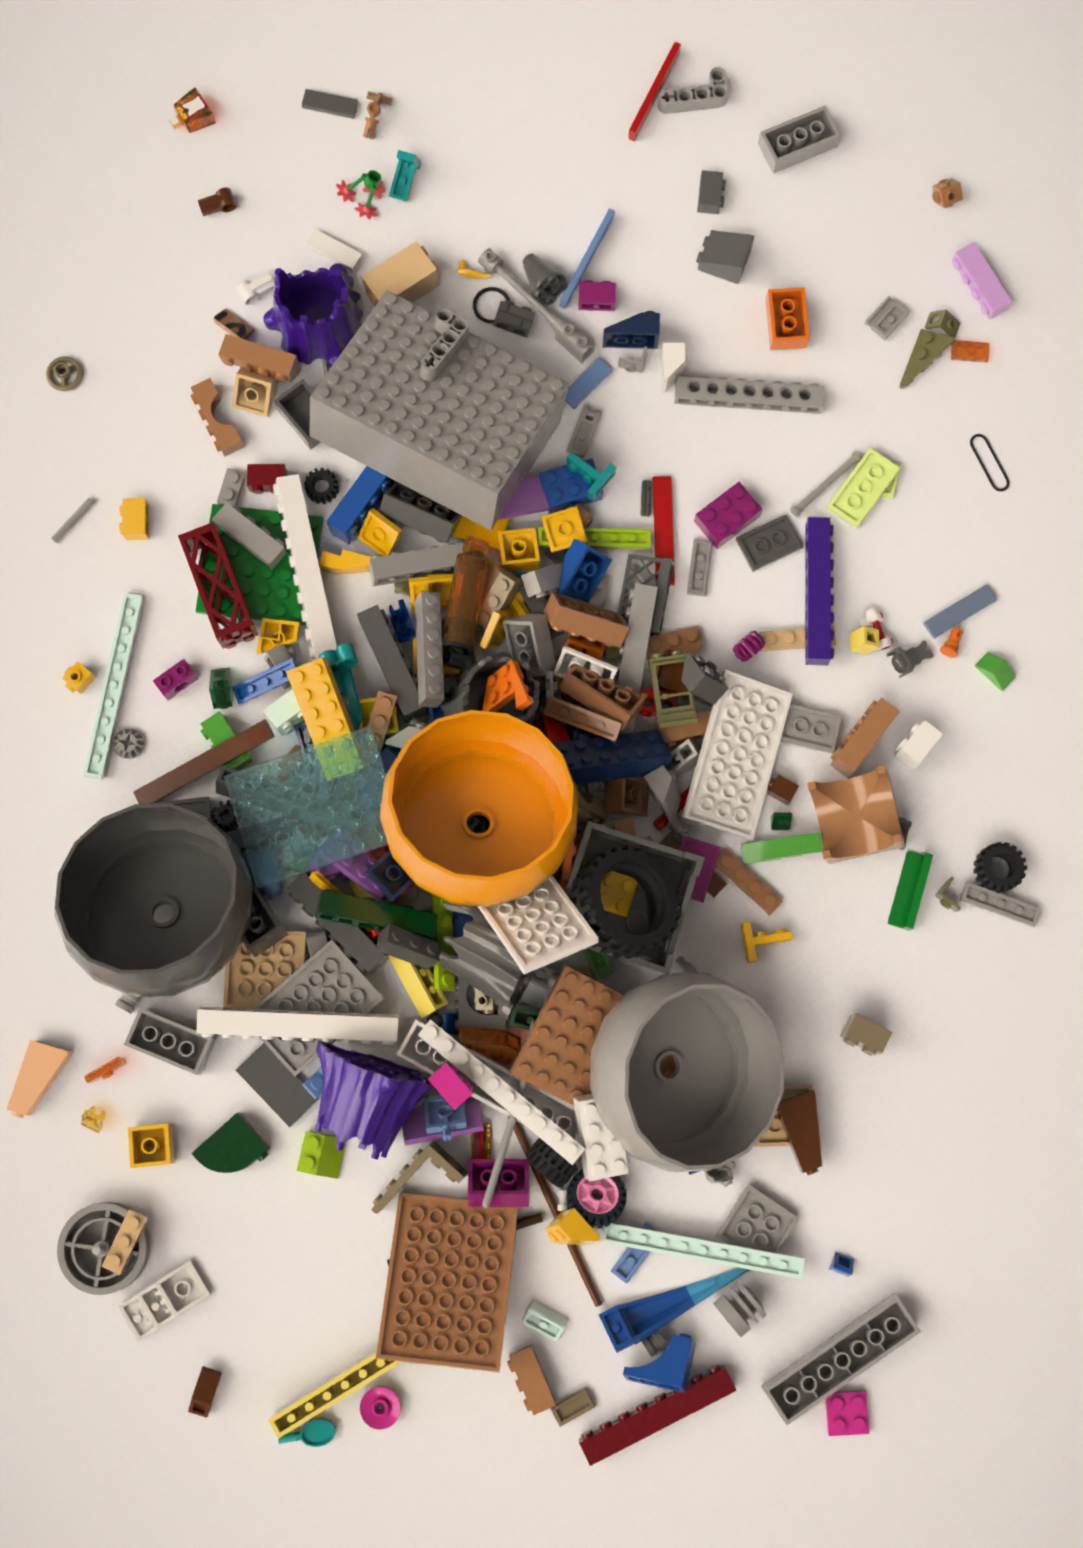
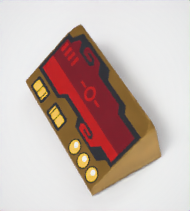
M483 1123L484 1131L471 1133V1159H491V1123Z

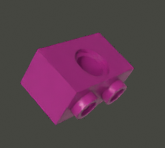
M182 659L152 681L162 695L169 700L199 678L186 660Z

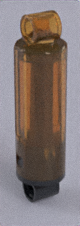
M472 536L466 538L463 544V553H459L456 558L442 632V648L445 649L443 665L463 670L466 667L468 654L474 653L490 568V560L486 557L489 543Z

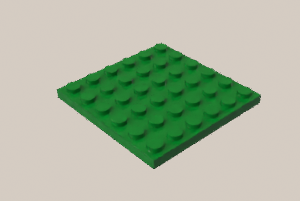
M212 504L209 524L213 522L212 518L224 505ZM238 507L242 511V515L253 518L256 521V526L266 528L271 533L270 536L273 539L278 538L285 544L287 534L286 531H282L281 527L282 513ZM308 515L318 559L324 518L322 516ZM217 527L252 619L262 621V618L299 622L302 626H306V622H302L301 618L302 604H299L297 600L298 585L295 586L293 582L294 567L291 568L289 563L290 549L287 550L286 545L284 546L287 553L272 570ZM206 551L203 569L214 576L217 558ZM224 563L221 565L219 581H221ZM227 573L225 585L232 591H234L230 577ZM202 579L209 597L212 586ZM216 590L215 598H214V602H213V609H215V605H216V600H217V595H218V591H217V590ZM198 591L195 612L207 614ZM223 595L219 613L225 617H232L234 602ZM239 607V609H238L237 618H239V614H240V610H241L240 607Z

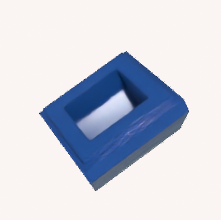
M835 1252L829 1270L849 1277L853 1273L854 1259Z

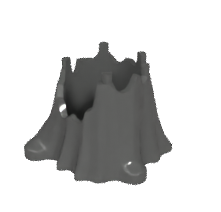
M500 652L495 657L487 656L480 662L472 663L459 675V683L450 687L451 700L441 705V710L444 713L443 717L469 710L482 711L487 678L511 659H514L508 653ZM518 662L524 676L523 682L528 686L530 690L528 694L533 698L534 703L521 711L516 709L514 698L499 709L497 713H507L536 727L534 722L535 715L540 711V698L544 694L545 688L538 681L534 680L527 662Z
M462 905L461 909L468 911L473 917V921L466 922L462 937H453L447 934L444 942L450 944L458 956L441 952L439 959L444 961H441L439 966L493 999L498 1005V1015L508 1021L527 989L534 971L523 974L478 906Z

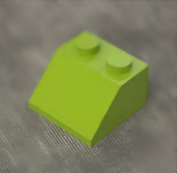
M305 1131L296 1171L338 1179L346 1143L343 1151L335 1149L337 1143L335 1136Z

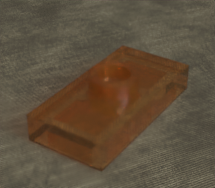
M955 340L951 346V360L987 363L989 361V343Z
M117 1057L85 1075L84 1078L90 1084L101 1078L103 1080L108 1079L114 1075L113 1071L127 1063L124 1058Z

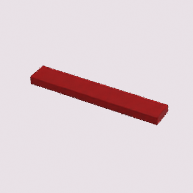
M675 42L669 51L629 129V140L635 142L680 55V43Z
M656 476L652 478L655 558H671L674 562L671 476ZM655 563V573L659 571L661 563ZM674 566L670 586L675 585Z

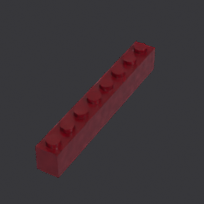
M717 1364L708 1369L709 1373L703 1376L700 1373L690 1378L691 1382L687 1383L685 1393L674 1390L668 1394H665V1392L660 1393L654 1397V1401L648 1404L643 1402L637 1405V1410L631 1413L625 1411L617 1416V1420L613 1422L608 1420L600 1424V1429L594 1432L588 1430L581 1434L582 1438L579 1439V1444L589 1465L592 1466L737 1391L725 1366Z

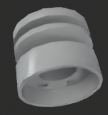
M738 1281L735 1285L741 1291L739 1294L730 1288L729 1291L733 1299L730 1301L722 1295L713 1305L736 1333L743 1337L751 1329L747 1322L748 1318L758 1323L759 1320L754 1313L757 1311L762 1318L767 1314L755 1294Z

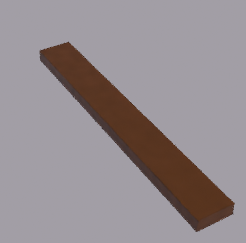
M264 719L135 790L133 793L139 804L156 803L269 741L275 735L268 721Z

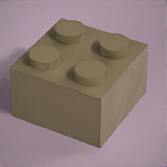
M856 1013L849 1016L840 1037L844 1038V1043L853 1047L854 1045L862 1048L861 1051L872 1056L883 1053L892 1031Z

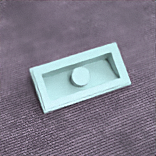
M533 1300L521 1323L557 1342L566 1327L568 1319Z

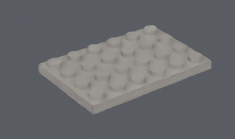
M331 939L252 1009L368 1013L384 999V996ZM259 1036L294 1077L319 1056L316 1052V1047L322 1039L314 1038V1041H302V1038L294 1037V1040H282V1037H274V1039L266 1040ZM334 1039L333 1042H326V1043L333 1044L337 1039Z

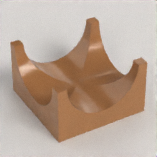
M885 765L878 766L867 774L850 779L824 783L815 781L807 783L820 826L823 858L829 864L906 847L889 772Z

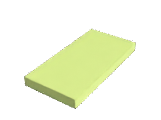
M870 447L830 501L827 509L858 528L898 474L901 467Z

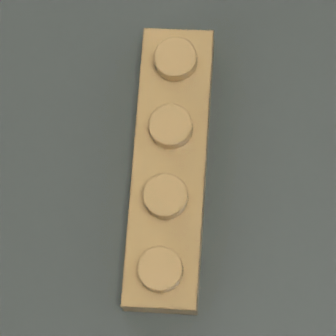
M831 626V630H834V640L831 641V646H835V628L834 626ZM805 628L758 633L765 641V646L760 652L805 648Z

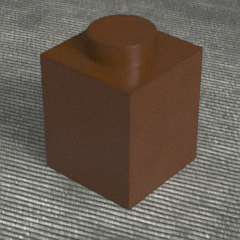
M778 775L776 779L772 777L767 786L770 789L768 795L788 805L799 785Z

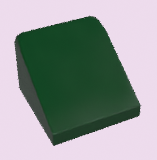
M774 812L771 815V830H790L792 813Z

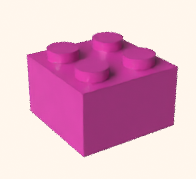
M445 1063L428 1078V1081L455 1110L473 1094L471 1092L473 1087L466 1079L462 1081L457 1076L460 1072L452 1063L450 1065Z

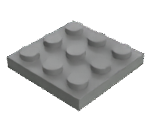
M747 1184L716 1233V1236L728 1244L778 1253L799 1218Z

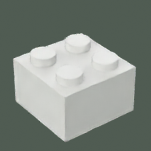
M926 720L921 724L917 722L907 733L909 738L905 737L896 747L897 753L894 757L913 770L922 762L943 733Z

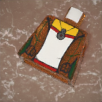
M195 87L174 103L173 107L177 115L169 119L174 130L184 125L189 133L216 123L212 111Z

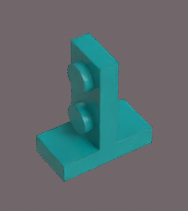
M398 150L396 157L399 161L389 197L407 202L416 169H420L421 161L415 154Z
M572 452L567 456L566 461L567 467L572 472H578L587 483H593L587 491V498L591 501L596 499L616 474L617 467L612 463L601 474Z

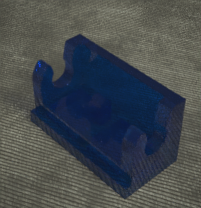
M403 599L398 600L400 607L398 610H393L392 605H389L391 615L389 618L399 643L416 638V632Z

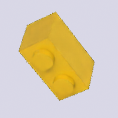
M145 498L122 499V505H120V516H122V523L119 525L120 534L126 540H149V503Z

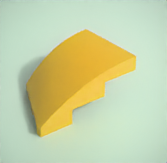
M262 618L257 654L265 653L281 644L288 645L296 642L301 624L293 621Z

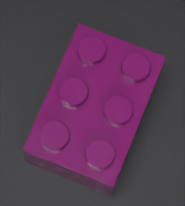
M739 481L695 514L694 522L705 536L712 541L715 548L718 549L758 519L763 509Z
M469 1159L468 1207H483L482 1202L496 1159ZM504 1159L489 1207H529V1162L527 1159Z

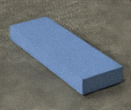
M598 358L568 388L565 402L575 409L612 372V369Z
M646 1222V1223L643 1225V1227H642V1228H647V1229L656 1230L654 1227H652V1226H651L649 1223H647V1222ZM627 1247L611 1269V1272L627 1284L650 1251Z

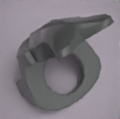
M925 640L916 648L912 647L905 651L899 646L886 654L887 657L894 655L891 662L896 672L901 674L899 678L913 672L914 666L919 665L922 660L934 657L932 652L926 650L927 643Z

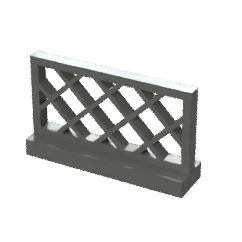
M628 554L618 613L624 616L627 611L624 601L630 594L628 580L635 576L640 584L645 585L654 579L658 589L650 633L653 635H660L662 631L674 566L673 560L671 558L661 559ZM632 559L640 560L643 564L635 572L631 568ZM653 562L661 563L659 571L654 574L648 569V566ZM646 568L651 576L641 582L637 574Z

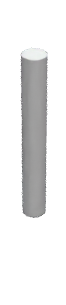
M88 498L51 539L57 543L95 502Z

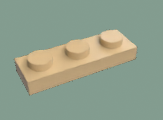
M129 1209L101 1267L118 1275L122 1274L149 1217Z

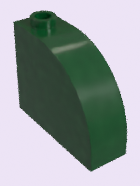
M237 1112L191 1154L200 1164L212 1171L231 1173L244 1170L253 1165L257 1160L259 1162L263 1161L269 1155L267 1151L271 1148L244 1116Z

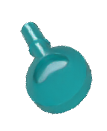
M314 1419L306 1423L300 1432L295 1431L294 1433L285 1434L278 1439V1442L282 1444L301 1440L305 1445L320 1447L333 1440L336 1427L327 1419Z

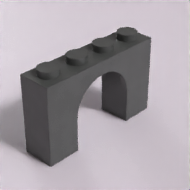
M458 977V980H455V992H458V1000H455V1012H459V1020H455V1031H459L460 1036L506 1035L505 1019L499 1015L479 1014L469 1006L467 992L470 984Z

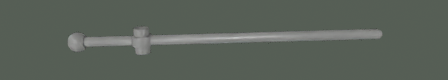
M551 974L548 977L549 989L546 999L559 975ZM532 1020L529 1031H531L535 1020ZM520 1079L517 1092L524 1097L528 1082ZM511 1113L482 1202L484 1208L490 1206L517 1118Z

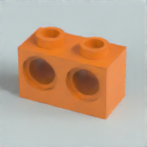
M570 634L566 642L567 647L601 661L607 647L603 642H591L581 635L575 637Z

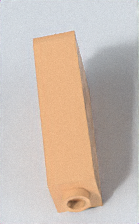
M30 1040L7 1106V1110L13 1111L11 1115L23 1118L24 1115H31L73 1052Z

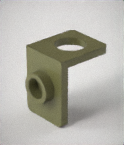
M948 310L930 312L925 328L940 327L949 336L956 337L960 322ZM935 316H939L938 320L931 324L932 319Z
M950 877L935 896L941 900L940 904L943 907L957 912L961 907L943 894L954 880L953 877Z

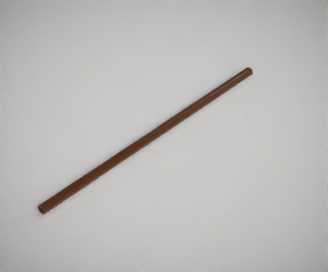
M516 1121L513 1130L525 1154L530 1149V1146L520 1124ZM529 1163L555 1219L561 1212L557 1211V1204L544 1176ZM567 1245L595 1307L600 1306L603 1303L576 1245Z

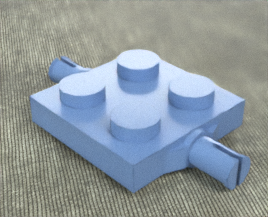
M440 1094L435 1097L424 1098L427 1134L443 1132V1140L447 1141L448 1137V1141H450L452 1138L451 1130L467 1128L465 1101L457 1109L453 1110Z

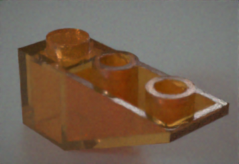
M469 1026L459 1027L460 1044L506 1065L515 1059L521 1050V1037L506 1030Z

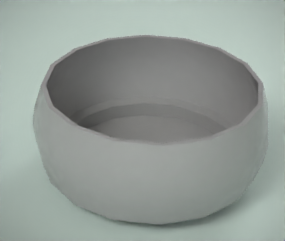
M669 973L628 991L604 1017L591 1050L590 1089L601 1121L628 1153L635 1158L669 1172L713 1170L747 1154L771 1126L784 1092L785 1056L773 1021L745 990L709 973ZM672 1055L676 1062V1068L671 1076L663 1077L659 1070L660 1062L665 1056Z

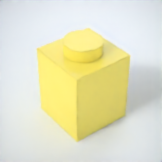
M863 626L850 633V651L866 655L880 647L879 630Z

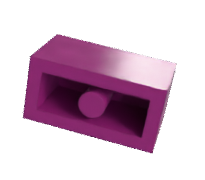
M591 280L579 282L578 310L615 311L616 283L610 281L593 282Z

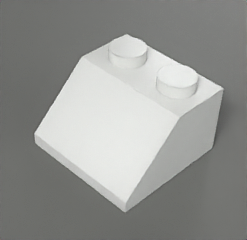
M685 342L662 343L660 356L661 393H665L676 382L677 376L683 375L684 368H687L689 350L685 349Z

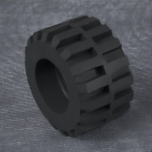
M997 842L981 850L973 866H976L973 869V873H977L976 881L980 880L981 887H987V889L997 893L1007 892L1015 888L1025 878L1026 874L1024 871L1027 870V866L1024 865L1026 858L1021 857L1023 854L1021 850L1017 852V847L1015 845L1009 846L1010 843L1007 842L1003 844ZM994 857H1000L1007 862L1009 874L1006 878H999L992 872L991 861Z
M538 1138L525 1153L528 1162L556 1187L563 1188L578 1171L575 1163L571 1165L541 1138Z

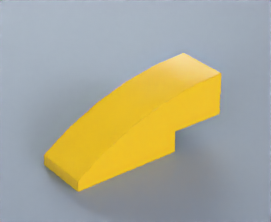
M345 549L342 550L341 556L322 551L319 568L322 571L340 574L369 572L368 564L369 559L372 557Z

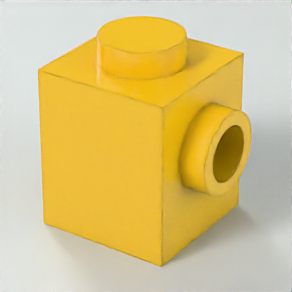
M77 661L73 667H69L65 671L62 679L67 682L64 686L71 692L77 691L82 694L96 677Z

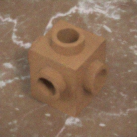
M953 178L940 180L938 184L932 186L933 201L943 208L951 207L953 203L963 200L961 184Z

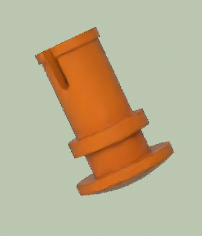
M957 627L952 628L948 641H945L944 646L940 647V652L947 657L956 658L958 656V644L964 631Z

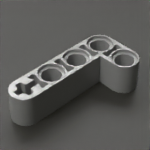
M720 67L713 68L710 71L708 85L663 90L659 95V111L664 114L723 107L728 97L725 70Z
M442 307L437 310L435 329L441 333V336L421 360L420 376L426 381L436 379L468 337V320L448 308Z

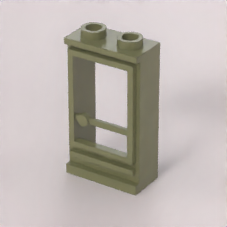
M683 650L671 652L672 656L664 657V653L652 655L653 659H648L658 728L698 722L694 694L690 693L689 690L688 692L663 694L661 696L659 693L656 666L679 662L684 663L686 654H683ZM688 695L690 705L666 709L661 707V698L667 699L668 697Z

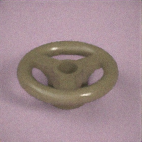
M68 356L54 359L46 370V379L49 385L58 391L74 389L79 385L83 376L80 363ZM64 362L72 363L73 366L68 367V365ZM52 371L61 379V385L53 381ZM77 371L76 379L67 385V379L70 377V374Z

